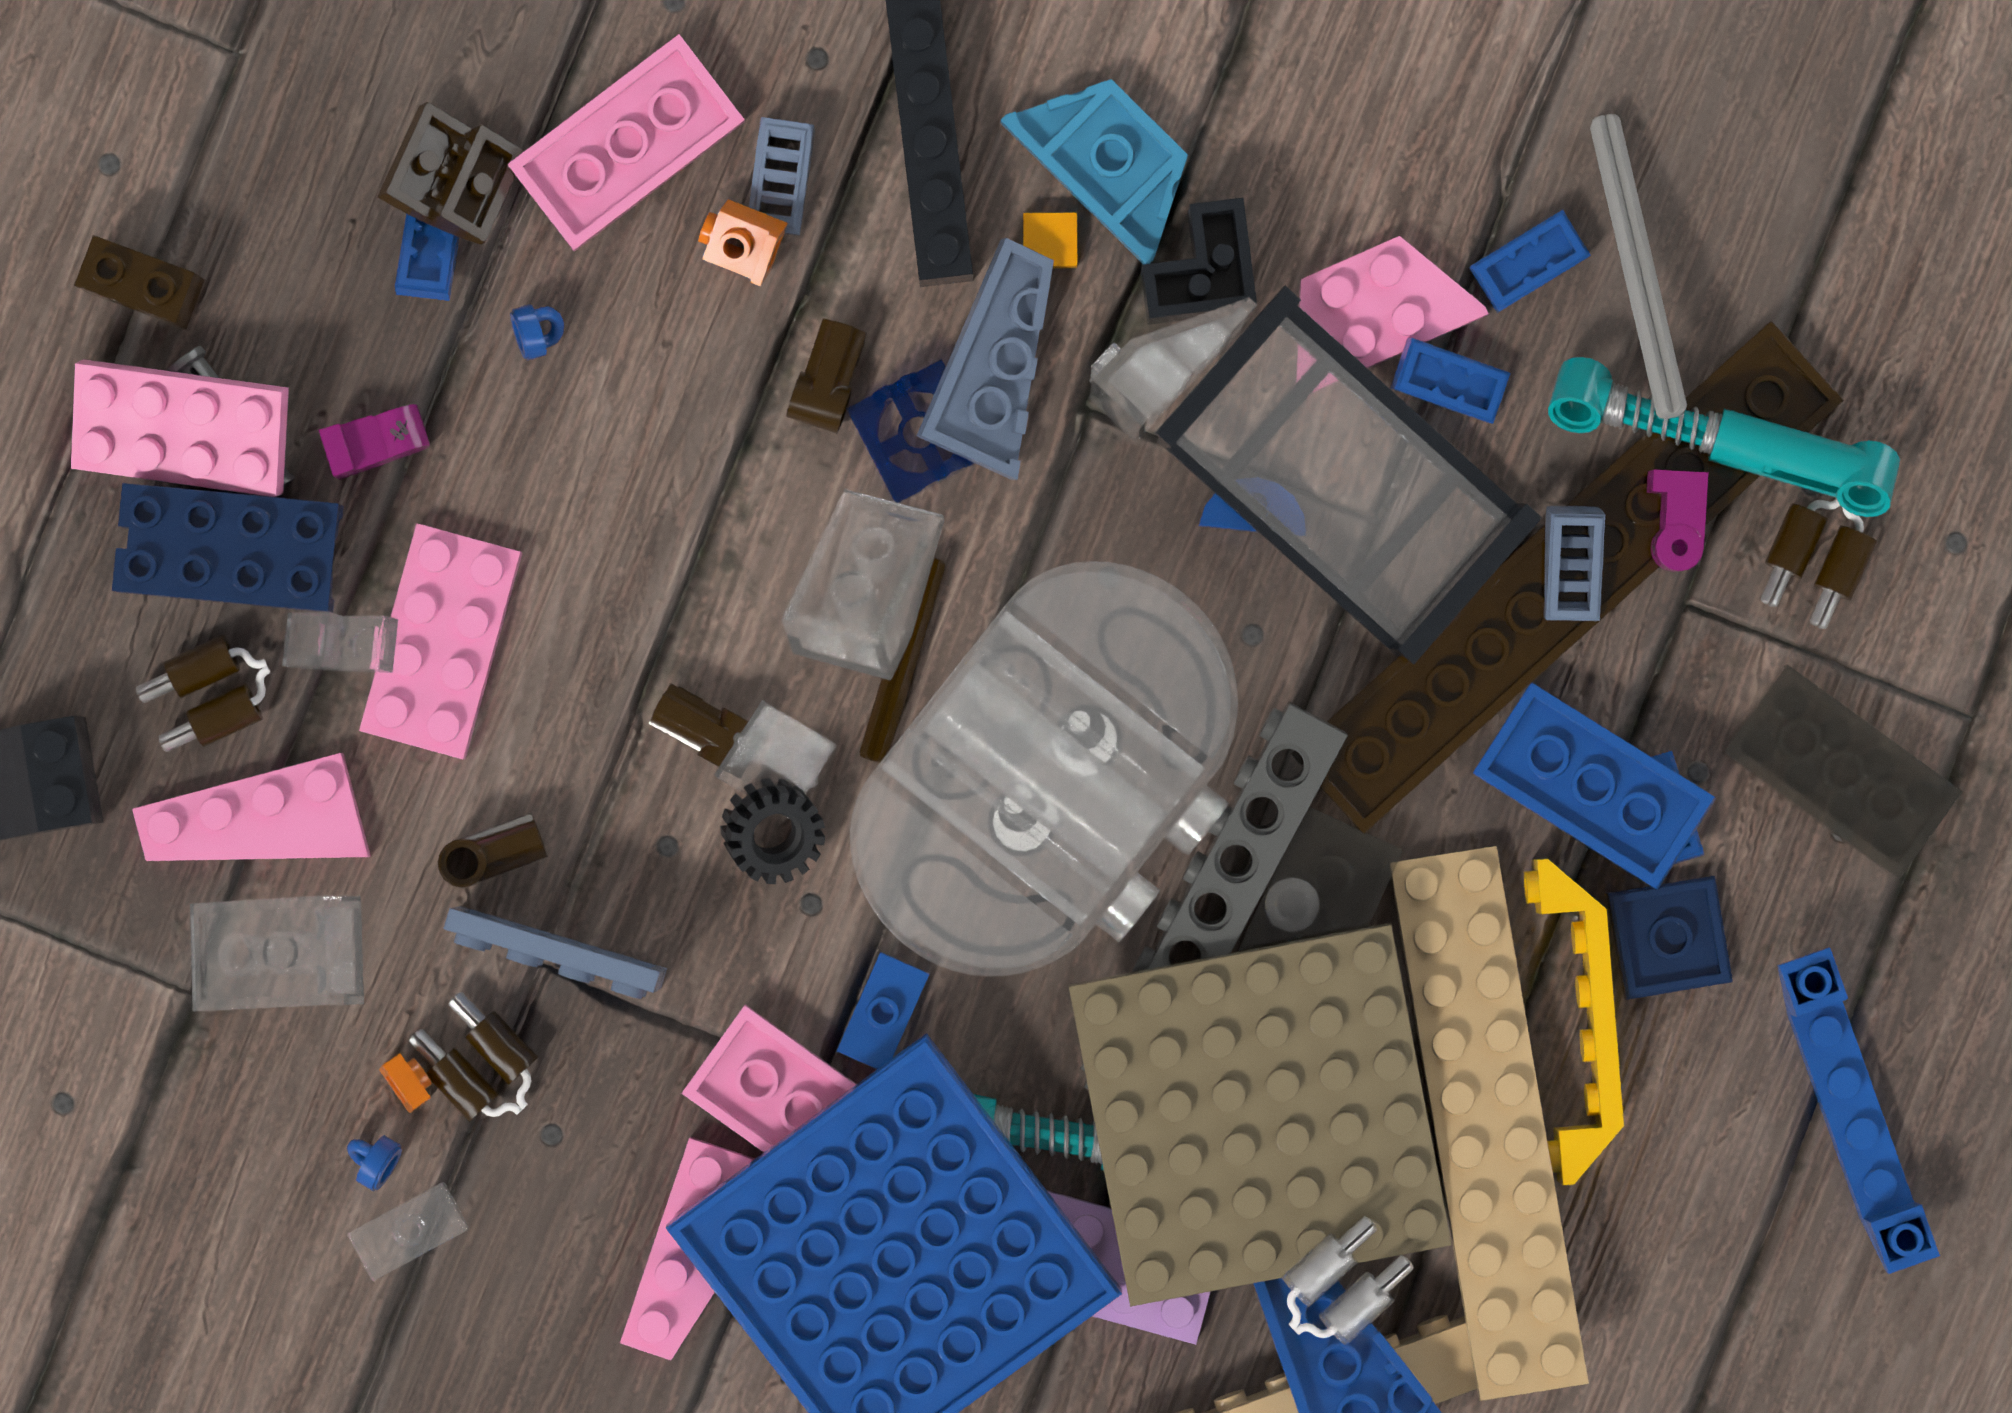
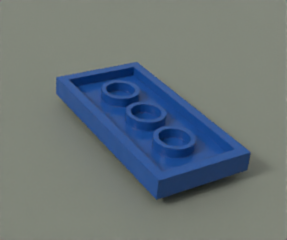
M1533 683L1528 686L1473 772L1478 778L1658 890L1716 800L1710 793Z

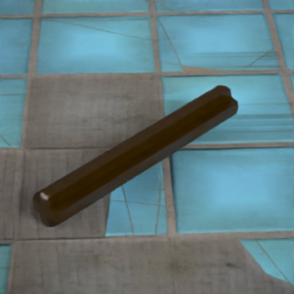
M920 555L917 559L859 751L860 756L864 759L877 763H885L888 759L946 568L945 562L941 559L928 555Z

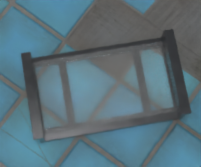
M1285 285L1157 429L1155 434L1159 438L1156 441L1394 655L1405 657L1410 663L1415 664L1542 517L1527 503H1516L1304 312L1298 306L1301 299Z

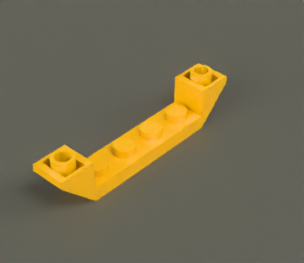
M1532 859L1533 871H1524V891L1527 904L1535 903L1536 913L1538 914L1579 911L1580 921L1571 922V939L1574 954H1582L1584 975L1576 976L1575 988L1578 1008L1587 1007L1588 1029L1580 1030V1050L1582 1061H1591L1593 1083L1584 1084V1101L1587 1116L1595 1115L1596 1124L1554 1127V1140L1547 1141L1552 1172L1557 1173V1181L1562 1185H1573L1624 1127L1607 909L1549 859Z

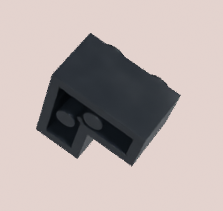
M1244 198L1189 204L1187 215L1193 258L1142 265L1141 278L1147 325L1254 312L1257 306Z

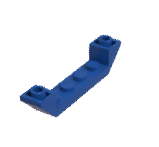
M1828 947L1777 965L1788 1019L1857 1213L1886 1273L1891 1274L1939 1257L1940 1254L1922 1204L1915 1202L1912 1198L1843 1001L1847 1000L1848 996L1831 948Z

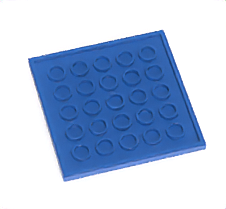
M927 1033L666 1225V1229L808 1413H959L1122 1295V1288Z

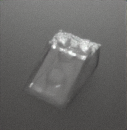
M845 489L781 618L792 653L891 680L913 634L943 528V515Z
M322 895L190 904L193 1012L364 1004L361 896Z

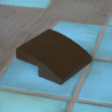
M426 102L418 107L378 194V198L433 227L482 245L489 236L515 177L508 164L522 154L524 150L482 124L471 129L431 103Z

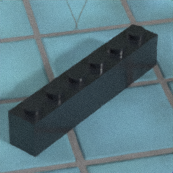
M886 0L920 287L970 282L973 281V271L940 0Z

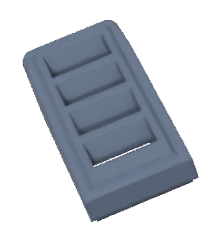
M761 117L749 208L760 212L762 202L792 207L791 217L769 213L764 214L787 222L788 225L784 234L800 236L815 127L807 123ZM771 137L801 141L800 150L771 147ZM768 159L798 163L797 173L767 169ZM769 181L795 185L794 195L764 191V183Z
M1546 507L1544 618L1546 620L1600 621L1605 514L1599 507ZM1562 525L1588 526V535L1562 534ZM1561 548H1588V557L1560 556ZM1560 570L1587 571V579H1559ZM1587 592V602L1558 601V593Z

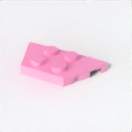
M1400 236L1300 280L1299 298L1301 301L1299 302V307L1367 369L1402 354L1407 338H1414L1427 343L1489 314L1481 302ZM1298 343L1295 384L1316 361ZM1329 372L1311 393L1334 384L1339 380Z

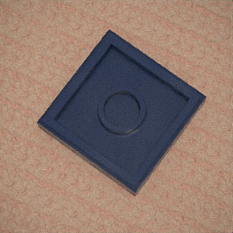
M1715 876L1664 883L1660 885L1658 890L1651 886L1606 893L1625 1000L1733 982Z

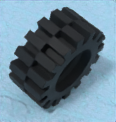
M770 778L761 779V789L757 790L752 782L745 785L744 789L748 793L745 798L742 799L736 793L732 796L730 801L735 808L733 811L724 809L722 818L727 825L720 826L721 835L725 840L723 844L742 872L746 871L751 879L758 882L760 876H762L766 884H776V876L780 875L784 882L787 883L794 880L791 870L798 868L802 875L810 870L805 863L808 857L817 862L821 853L816 848V844L824 845L825 835L820 829L825 828L822 817L818 813L819 811L800 787L796 784L792 787L787 780L780 778L776 786ZM773 814H782L791 819V833L784 842L772 848H763L755 843L754 831L763 819Z

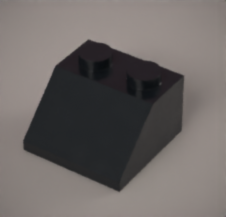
M68 716L0 730V841L104 823L86 717Z

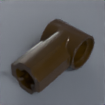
M822 319L805 372H800L796 381L786 417L838 434L850 401L852 388L849 386L865 344L866 332L838 321Z
M670 683L662 695L649 721V724L698 750V756L737 777H740L765 732L764 729L722 707L719 710L704 702L702 698Z
M530 813L468 837L453 840L444 846L439 854L437 863L439 873L446 882L452 886L463 888L474 886L479 882L547 858L548 855L534 817ZM458 848H469L478 857L477 871L468 879L457 878L449 869V858Z

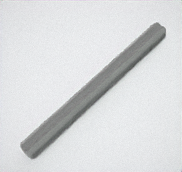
M1616 114L1601 115L1592 120L1590 130L1656 415L1661 419L1674 418L1684 414L1687 403L1621 120Z

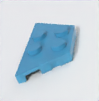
M1112 79L1089 86L1085 90L1071 95L1065 94L1047 100V103L1017 113L1015 111L1006 114L1000 120V123L1143 265L1153 263L1188 154Z

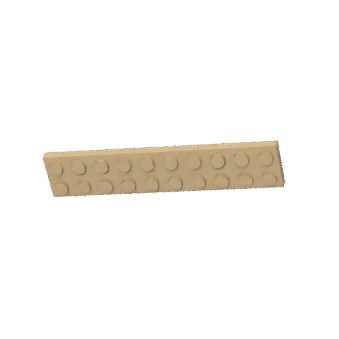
M1497 846L1392 862L1389 864L1479 1401L1589 1384Z

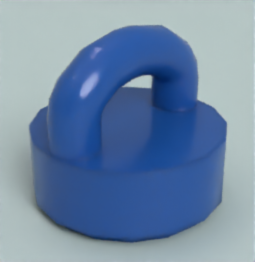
M531 304L512 309L510 313V320L518 347L523 358L528 361L545 356L547 354L546 348L558 343L564 333L563 318L560 312L552 307L546 306L534 309ZM548 320L551 324V329L548 334L543 335L539 322Z
M385 1135L380 1137L374 1146L361 1139L351 1140L347 1145V1152L350 1158L361 1166L356 1181L372 1191L379 1190L388 1180L402 1154L401 1145Z

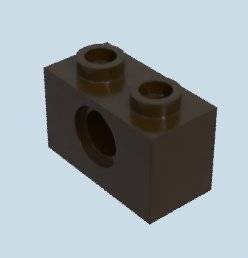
M93 235L74 286L86 293L187 329L205 279L192 271Z

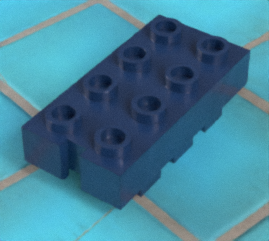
M122 483L118 526L129 529L127 549L116 548L112 591L126 594L333 613L332 567L334 547L338 535L339 522L343 518L344 506L338 503Z

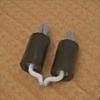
M1837 498L1831 502L1816 500L1809 504L1807 508L1794 503L1790 504L1765 561V564L1774 569L1761 596V601L1764 604L1769 603V606L1777 607L1790 577L1802 579L1828 520L1825 516L1815 512L1817 508L1836 509L1841 506ZM1844 508L1843 513L1854 522L1856 529L1840 525L1814 583L1823 592L1812 614L1810 623L1814 626L1818 625V628L1821 629L1828 627L1840 598L1851 601L1877 543V540L1863 533L1864 526L1861 518Z
M221 635L165 661V674L137 686V695H140L139 699L143 703L174 689L178 696L183 698L239 672L240 666L236 658L237 655L243 657L249 666L258 669L262 668L256 676L258 689L256 696L253 695L245 683L187 710L186 714L189 722L159 735V743L167 742L161 745L164 751H171L196 738L205 747L263 720L258 703L265 696L264 678L270 673L265 659L258 661L253 659L247 650L238 647L232 648L226 637Z
M463 992L457 993L455 998H451L449 1001V1006L472 1029L465 1039L508 1085L522 1075L523 1084L518 1089L516 1095L518 1105L504 1103L495 1109L488 1107L499 1094L455 1047L446 1054L423 1029L416 1031V1035L413 1034L409 1042L432 1066L426 1073L430 1081L469 1122L481 1112L492 1117L500 1116L506 1111H513L517 1115L528 1105L524 1099L525 1093L531 1085V1075L527 1069L538 1059V1056L495 1011H492L485 1017Z

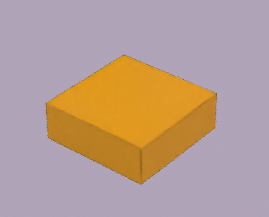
M1023 213V246L1054 260L1053 268H1077V213Z

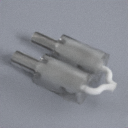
M1364 1216L1340 1239L1330 1232L1282 1276L1284 1282L1291 1289V1292L1288 1294L1287 1305L1293 1314V1318L1289 1325L1298 1335L1305 1331L1311 1332L1320 1338L1334 1335L1341 1343L1347 1345L1394 1303L1395 1300L1389 1291L1414 1269L1410 1260L1403 1255H1400L1376 1278L1366 1271L1322 1311L1319 1317L1327 1327L1326 1330H1321L1309 1323L1298 1325L1301 1313L1295 1304L1296 1297L1306 1306L1310 1307L1358 1263L1352 1253L1377 1231L1375 1224L1368 1217Z

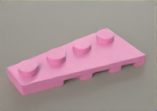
M343 753L132 809L146 861L371 857Z
M693 1137L689 1138L620 1341L621 1344L672 1360L715 1292L667 1231L666 1225L755 1158Z

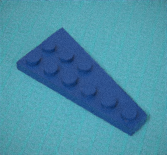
M1331 1275L1310 1296L1306 1297L1301 1292L1296 1297L1295 1304L1301 1313L1298 1325L1309 1323L1321 1330H1326L1332 1325L1328 1317L1334 1313L1335 1306L1340 1302H1346L1351 1297V1294L1347 1293L1334 1275ZM1294 1276L1253 1283L1298 1413H1442L1422 1384L1367 1317L1361 1320L1345 1336L1339 1331L1327 1338L1316 1337L1308 1331L1298 1335L1289 1325L1293 1314L1287 1305L1288 1294L1296 1286L1291 1280Z

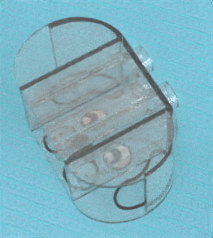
M1095 561L1071 563L1048 570L1021 587L873 771L856 800L850 828V847L854 869L870 906L892 934L918 955L939 966L961 973L980 976H1008L1025 973L1050 964L1076 948L1096 924L1120 942L1160 891V889L1138 873L1139 869L1163 839L1183 854L1189 855L1229 804L1207 786L1208 782L1222 766L1228 754L1234 736L1238 709L1234 668L1228 650L1211 620L1199 606L1171 584L1150 573L1122 564Z

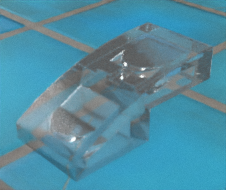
M330 612L288 613L282 666L330 671L393 673L398 619L387 616H341Z

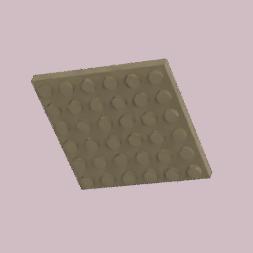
M1390 923L1068 984L1130 1307L1294 1276L1302 1264L1309 1263L1335 1238L1340 1239L1364 1216L1371 1219L1377 1231L1351 1254L1352 1257L1342 1266L1452 1245Z

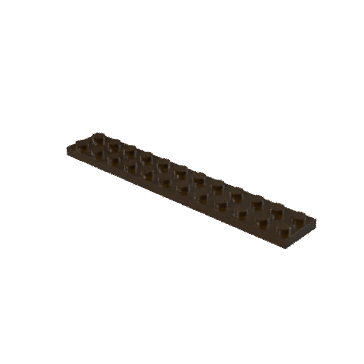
M1772 321L1768 322L1685 397L1687 403L1686 410L1688 411L1697 407L1699 414L1706 415L1707 412L1713 411L1714 414L1718 413L1720 415L1723 409H1727L1807 433L1844 401ZM1646 432L1574 497L1566 506L1599 507L1605 514L1600 620L1660 567L1655 563L1650 547L1653 537L1660 529L1661 494L1647 493L1648 471L1707 472L1708 488L1705 526L1758 479L1760 475L1708 461V453L1700 452L1699 445H1696L1691 450L1689 442L1681 441L1677 446L1675 438L1667 437L1665 441H1662L1661 434L1653 432L1652 436L1648 437ZM1545 525L1500 565L1415 664L1410 663L1405 657L1398 656L1326 721L1345 731L1348 736L1320 787L1362 834L1366 833L1599 622L1546 620L1544 618ZM1562 525V534L1588 535V526ZM1561 548L1560 556L1588 557V548ZM1560 570L1559 579H1587V571ZM1559 592L1558 601L1587 602V592ZM1294 750L1291 755L1302 766V756Z

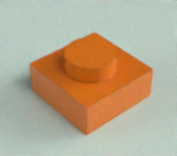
M399 1053L380 1067L379 1071L409 1114L431 1098L426 1088L432 1085V1083L415 1058L406 1062L401 1053Z

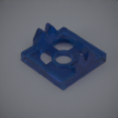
M942 359L918 372H912L900 377L898 381L881 387L870 397L846 408L896 505L976 464L954 453L950 459L943 462L935 444L930 443L927 447L914 448L908 445L903 436L904 427L907 422L917 417L924 418L926 412L916 410L908 393L922 392L934 395L946 368ZM893 401L902 417L898 426V434L880 443L878 437L880 419L888 405ZM903 450H907L912 454H921L929 470L923 473L906 471L893 464L889 458Z

